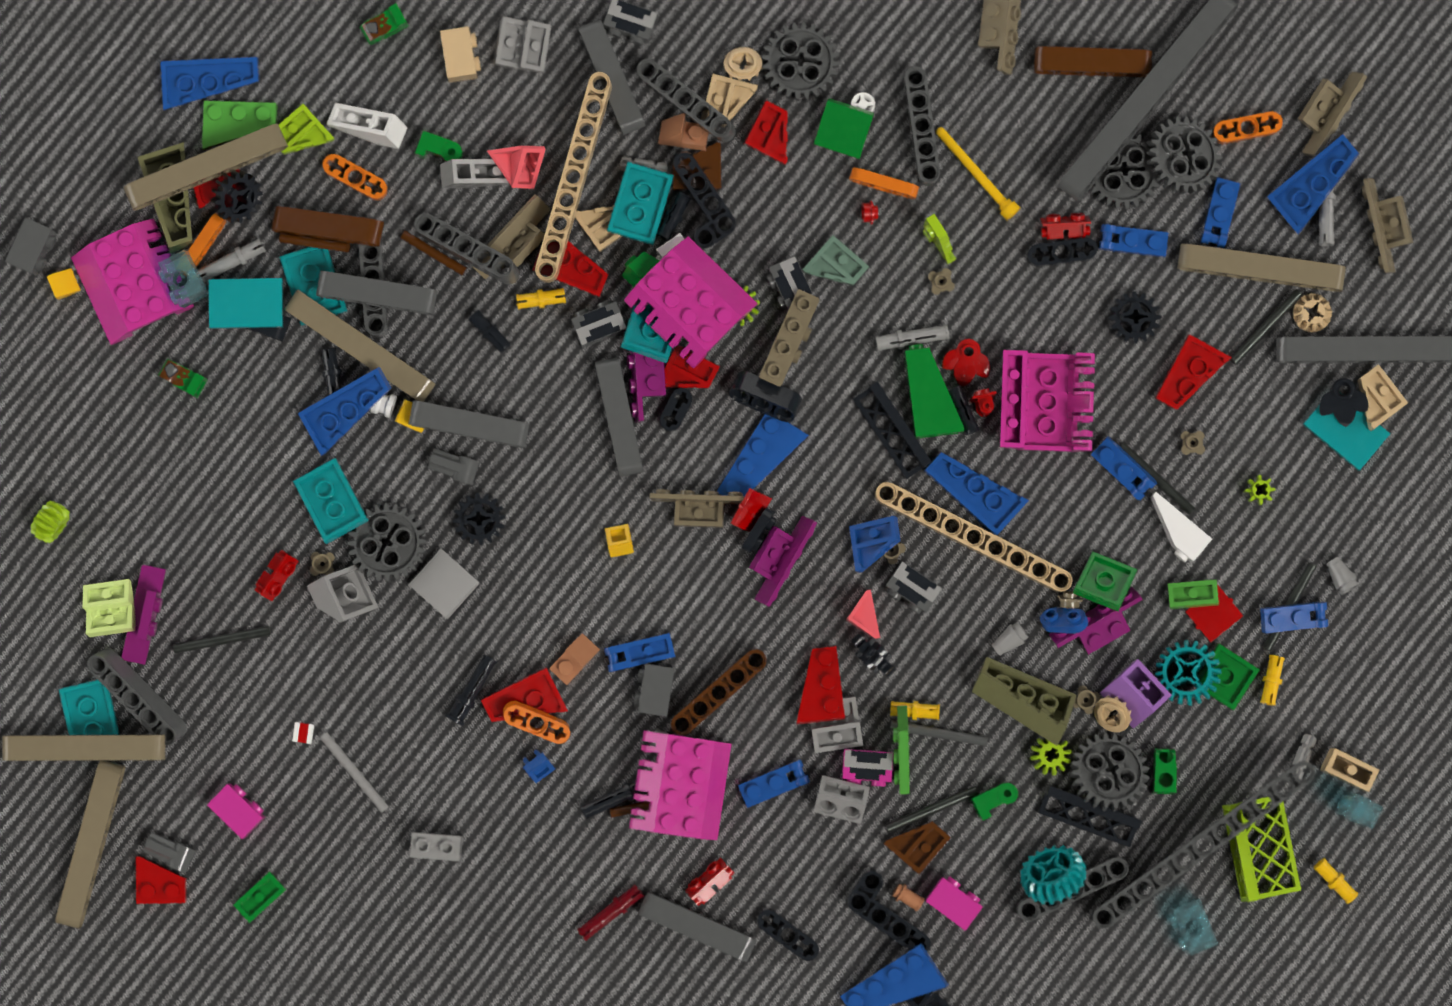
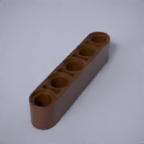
M1041 46L1036 47L1034 53V73L1144 78L1152 70V51Z
M276 206L271 230L277 233L379 247L384 222L370 218Z
M755 649L744 655L672 719L671 728L673 732L683 736L695 729L765 667L767 662L765 654L761 650ZM755 653L759 654L763 659L762 665L756 668L752 667L748 661L750 655ZM737 669L744 673V680L738 684L733 683L730 679L731 672ZM720 685L725 688L726 695L723 699L717 700L712 696V689L715 686ZM700 701L704 702L708 707L706 714L703 716L696 715L693 710L695 703ZM682 717L686 718L689 722V728L685 732H680L675 728L676 720Z

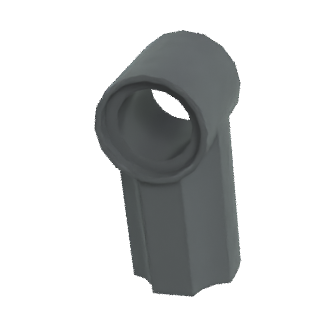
M434 448L429 460L428 469L451 476L456 481L472 485L480 462L460 455L458 457Z
M151 833L146 841L143 852L167 862L166 865L178 871L186 873L196 850L177 841L175 843L158 834Z

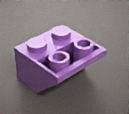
M1139 659L1134 660L1100 692L1104 698L1108 695L1111 698L1118 696L1119 701L1122 703L1126 702L1127 709L1132 710L1130 714L1132 721L1129 724L1132 728H1135L1171 696L1169 691Z

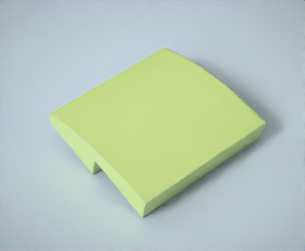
M130 579L83 585L86 635L96 637L135 631V606Z

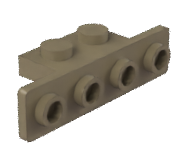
M984 0L978 46L981 48H999L997 70L1006 75H1012V69L1015 66V44L1018 42L1017 27L1021 17V0Z
M1351 72L1341 89L1328 79L1321 80L1298 118L1300 122L1314 132L1302 151L1306 156L1316 157L1326 148V143L1338 129L1339 122L1344 114L1349 111L1353 99L1362 90L1367 78L1364 73Z
M1366 178L1363 179L1362 193L1364 198L1368 199L1370 209H1367L1369 221L1374 224L1373 240L1380 250V256H1378L1379 265L1382 270L1384 269L1385 273H1394L1396 271L1391 249L1413 243L1403 196L1379 201L1374 179Z
M533 195L487 246L509 257L517 267L520 266L524 259L544 239L545 234L536 225L550 211V208L539 196ZM490 256L485 257L482 263L488 262ZM473 267L484 279L489 277V275Z
M797 290L761 370L760 379L778 387L782 386L792 362L797 364L802 354V351L799 350L802 340L807 342L812 329L809 328V324L820 299L802 290Z
M658 489L656 493H650L649 498L654 502H675V526L723 528L725 504H740L745 496L741 492H728V496H721L716 491H704V495H695V491L681 490L680 494H671L670 490Z

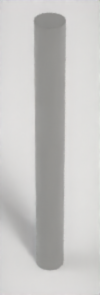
M329 733L323 734L320 737L322 742L379 811L383 813L389 808L386 802Z

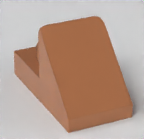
M685 113L662 121L658 144L706 151L709 133L697 123L686 122Z
M582 633L549 669L568 685L600 649Z

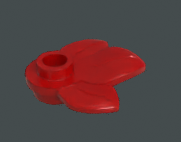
M967 338L960 341L956 349L950 350L945 354L942 368L946 370L954 369L955 379L963 387L973 380L975 374L988 378L990 362L987 356L981 353L978 342ZM971 347L973 353L966 355L964 353L965 348Z

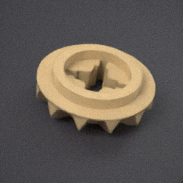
M746 47L736 48L725 56L724 69L730 78H737L739 82L742 79L750 81L752 77H758L759 71L762 69V59L753 49ZM743 59H745L746 66L741 70L740 65Z
M1313 293L1304 295L1294 305V321L1304 331L1318 332L1324 329L1331 321L1332 310L1329 301L1323 298L1322 295ZM1317 304L1316 312L1320 316H1314L1308 321L1310 313L1306 309H1311Z
M1108 695L1100 699L1095 705L1094 715L1097 722L1110 732H1122L1132 721L1130 717L1132 710L1127 709L1126 702L1122 703L1119 701L1118 696L1111 698ZM1111 711H1118L1117 715L1108 717Z

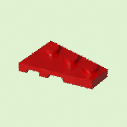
M555 241L547 246V250L551 254L557 253L560 249V244ZM568 241L556 281L600 298L609 276L608 273ZM538 256L532 269L533 272H535ZM544 265L541 268V275L546 277L552 275L553 266Z
M1190 334L1187 335L1154 399L1174 410H1178L1232 357Z
M547 667L481 699L491 722L504 721L503 709L511 701H518L547 714L568 712ZM515 709L513 712L509 711L511 718H514L515 715L521 716L518 709Z

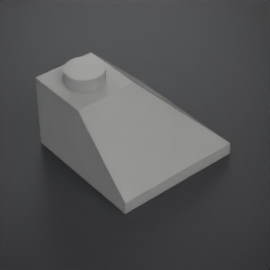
M359 564L325 575L307 585L316 607L339 622L379 608L363 572L359 571Z

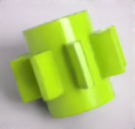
M1258 475L1256 478L1257 482L1251 479L1247 481L1251 486L1249 489L1244 490V492L1249 493L1251 496L1248 502L1258 500V505L1261 506L1264 498L1269 502L1272 501L1269 494L1275 491L1276 488L1270 487L1271 479L1263 481L1262 476ZM1262 485L1264 487L1262 490L1264 495H1256L1257 488L1255 486L1259 487Z

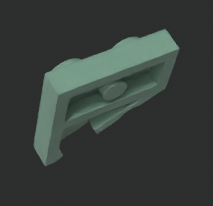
M832 235L802 271L805 274L854 286L868 270L869 266Z

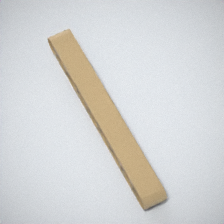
M603 72L594 73L589 79L536 263V275L545 283L553 282L558 277L612 90L610 78ZM599 79H604L607 82V86L603 90L594 88V83ZM592 102H597L600 104L599 111L594 114L587 111L588 105ZM586 125L594 128L592 135L589 137H584L580 134L581 129ZM577 149L587 151V155L583 160L574 158V153ZM571 172L580 174V179L577 183L572 184L567 181V177ZM565 195L573 197V203L569 207L561 205V199ZM559 218L567 221V225L563 230H556L554 228V223ZM553 241L560 244L559 251L554 254L549 253L547 250L548 244ZM544 265L553 266L551 276L544 277L541 275V268Z
M884 482L875 491V498L881 505L1055 592H1064L1072 585V576L1066 570L892 483ZM884 487L890 488L893 492L892 499L883 500L880 497V490ZM909 498L913 500L915 506L912 511H905L902 508L901 502L903 499ZM926 509L935 511V521L927 522L923 518V513ZM954 520L958 525V530L955 533L946 531V521ZM969 531H976L979 534L980 539L977 544L968 542L967 533ZM991 542H998L1000 544V554L993 555L990 553L989 544ZM1017 552L1022 555L1023 563L1020 566L1012 564L1010 557L1013 553ZM1039 563L1045 568V573L1042 577H1037L1033 574L1032 568L1034 564ZM1058 574L1066 578L1067 582L1063 588L1057 587L1054 583V578Z

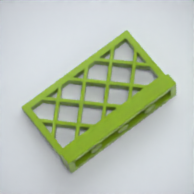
M1269 797L1256 799L1257 804L1262 803L1261 808H1265L1268 802L1271 801ZM1242 802L1222 805L1224 815ZM1284 802L1277 806L1278 811L1274 817L1269 814L1264 815L1271 820L1265 832L1255 826L1256 822H1254L1247 829L1229 840L1241 902H1252L1258 899L1301 891ZM1242 809L1239 810L1236 814L1237 819L1242 823L1248 822L1243 816ZM1226 824L1227 833L1229 835L1231 833V829ZM1274 824L1282 828L1283 835L1279 841L1268 835ZM1251 829L1262 835L1256 846L1248 841V834ZM1266 838L1276 845L1269 856L1259 849ZM1279 848L1287 852L1288 859L1284 865L1273 859ZM1256 853L1267 859L1261 870L1253 866L1252 859ZM1271 862L1281 869L1274 880L1264 874ZM1284 872L1292 877L1293 887L1285 888L1278 883ZM1263 877L1272 884L1267 892L1259 894L1257 883Z

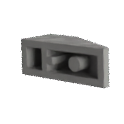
M451 159L440 164L442 188H472L509 184L493 159Z

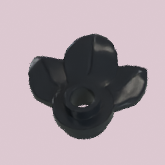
M1341 378L1334 382L1330 392L1322 396L1319 405L1320 415L1325 416L1334 413L1338 422L1347 427L1354 420L1356 411H1368V399L1364 393L1356 390L1355 384L1350 379ZM1342 386H1346L1349 389L1346 395L1339 393V389Z

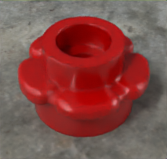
M872 201L862 203L861 215L863 223L870 222V225H872L874 220H878V206L873 205Z

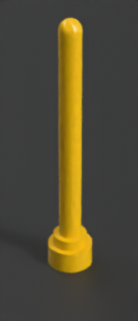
M943 127L936 129L937 136L998 203L1001 211L1000 214L1007 221L1013 217L1021 207L1015 201L1007 200Z

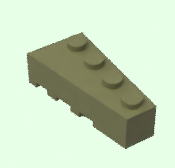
M184 142L137 157L143 177L186 160ZM188 190L153 204L169 252L173 253L191 247L193 240Z
M986 657L977 675L972 690L974 694L1056 746L1067 728L1077 696L1074 693Z

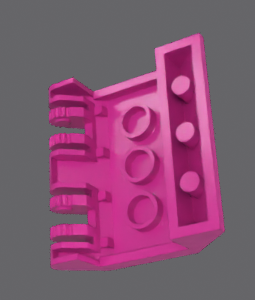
M154 219L134 223L88 244L71 257L111 345L133 336V331L172 313L179 315L194 307L190 297L182 298L188 294L186 289L170 292L169 286L178 284L182 279L180 275L173 276L178 271L170 253L163 254L168 251L167 246L161 245L150 248L148 244L158 241L162 237L159 231L155 232L158 230V226Z
M689 236L672 248L624 299V302L630 308L634 307L641 300L634 309V312L637 314L643 312L648 304L654 308L646 317L645 322L649 325L658 317L651 328L665 342L676 334L668 344L670 347H676L683 337L689 342L681 351L680 356L684 359L693 351L686 360L693 369L739 320L742 321L758 305Z
M1003 350L1000 447L1029 451H1092V440H1080V438L1093 437V431H1077V423L1093 422V416H1082L1081 414L1093 413L1094 392L1082 391V389H1094V383L1090 381L1079 382V375L1095 373V368L1083 367V365L1095 364V354L1028 353V351Z
M643 731L642 741L656 743V747L641 745V750L648 753L656 752L657 759L656 762L646 759L639 760L640 766L652 767V771L638 769L635 790L646 791L649 794L634 793L633 799L643 802L649 801L650 806L649 811L640 808L632 809L631 814L645 816V820L630 818L629 828L683 837L717 840L732 744Z

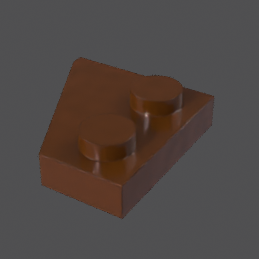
M717 142L707 147L706 151L701 150L693 154V156L716 190H721V142ZM690 158L684 159L678 164L679 167L684 166L688 170V174H685L686 178L691 173L698 171L696 167L693 170L689 167ZM673 165V190H689ZM696 176L691 180V185L695 189H701L705 185V180L700 176Z
M931 821L888 839L883 844L920 875L951 837Z

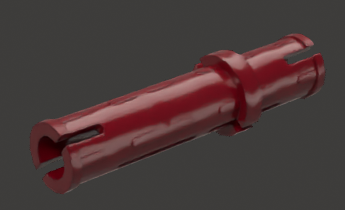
M634 884L621 896L614 897L612 903L578 928L577 931L583 936L585 941H588L589 938L621 913L625 914L628 912L627 909L644 897L643 893Z

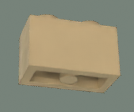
M469 26L440 31L449 83L478 78L477 71H481L479 56L474 57L473 48L477 47L475 33L470 32Z
M1330 748L1320 771L1363 792H1369L1379 769L1336 748Z

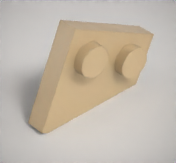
M713 74L706 102L730 121L757 91L758 85L743 81L739 82V80ZM709 110L703 111L701 120L709 116Z
M614 205L606 208L600 207L593 210L577 211L575 215L576 220L599 252L622 237L607 232Z
M1379 364L1358 379L1360 392L1364 393L1368 399V411L1365 412L1370 431L1374 430L1408 403Z

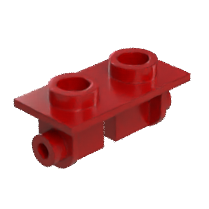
M1072 213L1068 217H1061L1059 214H1048L1046 218H1040L1042 226H1046V228H1041V236L1046 237L1047 240L1064 239V230H1068V238H1086V235H1090V225L1086 226V224H1091V220L1084 213Z
M989 388L978 390L969 400V404L975 403L977 414L981 417H986L994 409L992 398L997 392H990Z
M280 550L279 553L276 552L267 566L273 570L272 574L264 571L255 583L256 588L254 590L261 596L273 601L280 594L282 586L288 577L294 573L299 561L283 550Z
M719 858L717 861L709 864L706 871L699 878L693 879L685 892L698 906L702 903L705 904L716 894L711 886L715 884L719 889L723 888L733 879L731 876L734 872L722 858Z

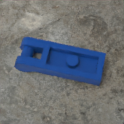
M1216 178L1200 243L1208 244L1210 242L1217 244V247L1225 248L1241 183ZM1212 227L1221 229L1220 234L1211 233Z
M1108 224L1101 225L1103 236L1102 241H1099L1100 250L1166 257L1169 232L1119 227ZM1112 235H1119L1118 243L1112 242Z
M1109 436L1091 453V456L1139 501L1146 496L1145 492L1149 488L1152 489L1157 484L1156 480ZM1137 476L1142 480L1138 486L1133 482Z
M1327 602L1260 608L1262 633L1328 627V619L1325 618ZM1310 611H1315L1316 619L1310 620Z
M670 633L604 648L605 656H608L610 664L607 665L609 672L675 657ZM624 652L626 661L619 662L617 653Z
M800 759L738 785L747 808L809 783L808 775L805 776L802 769L804 766L802 760ZM793 771L796 780L789 782L786 773Z

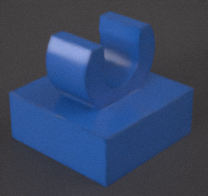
M534 750L536 758L529 762L525 757L523 759L525 763L523 768L532 780L538 783L553 772L555 767L543 752L540 753L538 750Z

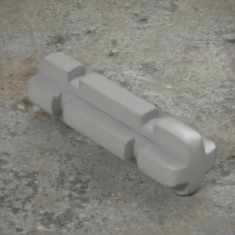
M629 157L621 158L620 169L622 171H625L628 161L667 173L666 163L658 162L655 164L654 161L632 160Z
M1309 734L1303 735L1301 740L1302 746L1298 748L1293 765L1300 761H1309L1312 754L1311 748L1315 746L1317 741L1316 737ZM1305 765L1297 768L1296 774L1300 779H1302L1304 774L1302 772L1303 769L1307 767Z

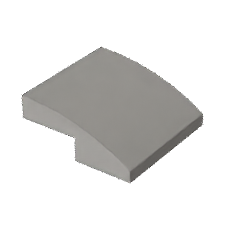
M504 16L501 17L493 65L543 73L551 25L531 20L522 21Z
M440 549L410 582L409 586L448 619L479 585V582L444 550Z
M855 695L843 697L845 719L810 723L815 753L863 746Z

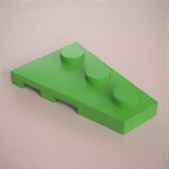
M204 101L202 149L206 150L219 144H226L267 126L277 124V103Z
M897 706L898 728H893L894 743H898V749H894V764H899V770H894V784L899 785L900 794H910L907 706Z

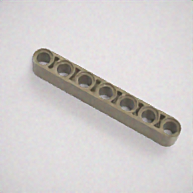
M273 124L125 185L123 189L134 211L140 210L223 176L224 173L228 174L231 170L240 169L281 152L288 145L279 125Z
M1193 244L1180 245L1178 269L1183 271L1332 292L1343 291L1346 267L1342 265Z
M297 289L284 308L288 313L370 369L374 370L380 367L389 382L417 401L424 402L436 385L433 381Z
M165 735L2 736V761L165 760Z
M107 760L99 761L56 915V923L77 929H81L123 781L125 765Z

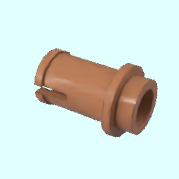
M899 883L892 893L895 901L898 902L900 900L916 912L925 900V898L909 890L906 884L901 885Z

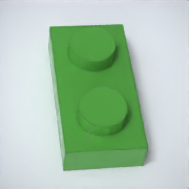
M1217 579L1168 584L1170 609L1219 605Z

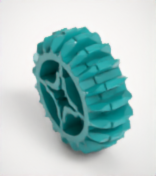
M1185 640L1184 647L1181 648L1180 644L1175 642V651L1167 647L1166 650L1170 655L1168 657L1164 654L1160 655V658L1165 662L1156 663V667L1162 669V671L1155 672V676L1163 678L1159 682L1166 686L1165 688L1169 693L1171 692L1169 697L1171 702L1178 696L1179 705H1182L1184 699H1187L1188 706H1192V699L1196 698L1198 704H1202L1200 696L1204 695L1209 700L1211 697L1207 691H1217V688L1212 683L1220 684L1221 682L1220 678L1214 676L1222 673L1220 668H1214L1220 662L1218 659L1211 660L1215 656L1214 651L1205 654L1208 649L1205 644L1198 649V641H1194L1192 647H1190L1189 641ZM1184 655H1195L1200 657V659L1198 661L1194 660L1193 662L1188 663L1182 660V658L1180 657ZM1175 662L1179 671L1174 676V680L1170 682L1169 670L1172 663ZM1207 663L1208 676L1204 684H1202L1198 679V674ZM1181 665H1183L1186 669H1193L1192 674L1196 681H1193L1191 677L1188 678L1186 676V678H1184L1185 673ZM1187 683L1192 684L1196 688V690L1189 692L1176 689V687H1181Z
M1054 845L1051 849L1045 847L1044 851H1036L1035 856H1028V862H1024L1023 869L1020 870L1021 884L1025 893L1034 902L1040 901L1042 905L1047 901L1051 905L1058 900L1062 903V899L1066 897L1071 899V894L1078 893V889L1084 886L1083 882L1087 879L1086 866L1081 855L1075 852L1072 847L1067 849L1065 845H1062L1060 848Z

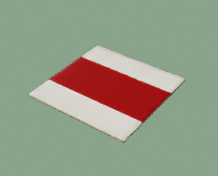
M295 722L292 741L312 744L314 725Z

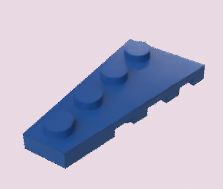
M258 57L160 61L163 110L259 82Z
M1342 134L1267 196L1298 235L1358 157L1359 152Z
M380 367L298 413L321 456L326 454L392 389Z
M765 414L717 492L721 496H728V492H741L745 496L749 488L754 489L809 435L788 422L780 421Z
M942 452L924 471L986 529L996 536L1029 501L1011 492L1006 487L989 480L986 476L976 473Z
M920 944L840 997L846 1006H889L948 986V983L923 945Z

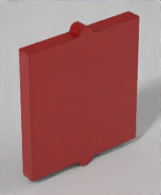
M749 488L742 503L739 504L731 524L750 532L763 511L768 507L772 498Z
M1217 585L1219 605L1192 607L1185 611L1196 625L1195 629L1200 630L1210 643L1243 617V614L1234 605L1233 598H1229L1219 585Z

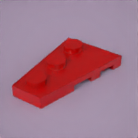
M836 646L812 649L796 725L845 719Z

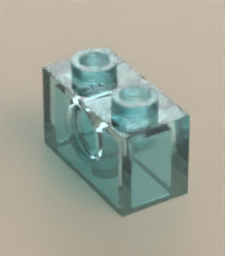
M182 250L158 263L161 268L158 270L159 276L164 283L168 282L172 290L169 292V295L175 305L179 304L180 307L185 308L209 296V292L188 251ZM184 273L187 276V283L179 287L177 277Z
M1348 793L1347 796L1343 795L1337 805V808L1340 809L1337 814L1362 828L1373 829L1384 807L1357 793Z
M1196 897L1169 908L1171 914L1168 915L1173 929L1177 928L1181 937L1177 938L1183 952L1187 951V954L1193 955L1218 945L1200 898ZM1194 920L1197 923V930L1193 934H1188L1185 929L1186 924Z

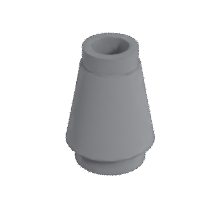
M1339 557L1326 564L1336 591L1339 590L1343 595L1358 586L1356 581L1358 578Z
M1016 622L1013 625L1010 624L991 645L1001 656L1024 644L1029 636L1021 625Z

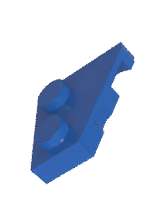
M890 516L849 526L855 571L858 573L863 572L901 541L897 517Z

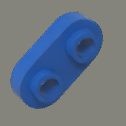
M1049 608L1040 616V622L1047 632L1075 634L1085 630L1089 623L1085 612L1075 608Z

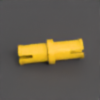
M564 288L548 291L537 289V292L516 294V301L527 300L526 302L517 303V308L520 310L539 306L541 309L545 308V305L566 303L565 296L555 298V296L565 295Z
M1269 655L1266 676H1263L1262 679L1264 682L1260 700L1262 704L1266 703V705L1276 706L1279 685H1282L1280 677L1285 660L1284 657L1278 658L1279 656Z
M891 701L890 716L892 717L897 716V706H907V715L912 717V720H917V718L939 720L940 704H920L918 701H913V703Z
M1322 858L1315 864L1313 869L1328 883L1327 886L1330 889H1334L1342 897L1346 904H1349L1358 896V892L1344 879L1345 876L1341 872L1338 873L1325 858Z

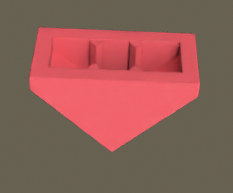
M515 146L487 151L512 188H535L546 150L544 146Z
M867 590L846 621L870 637L879 639L880 634L871 590Z

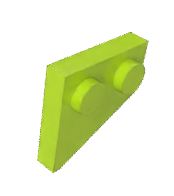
M304 104L299 106L279 124L288 145L286 149L281 151L284 155L335 140Z
M935 214L929 216L924 222L923 234L929 243L934 242L946 263L950 264L956 260V257L951 251L953 248L948 234Z

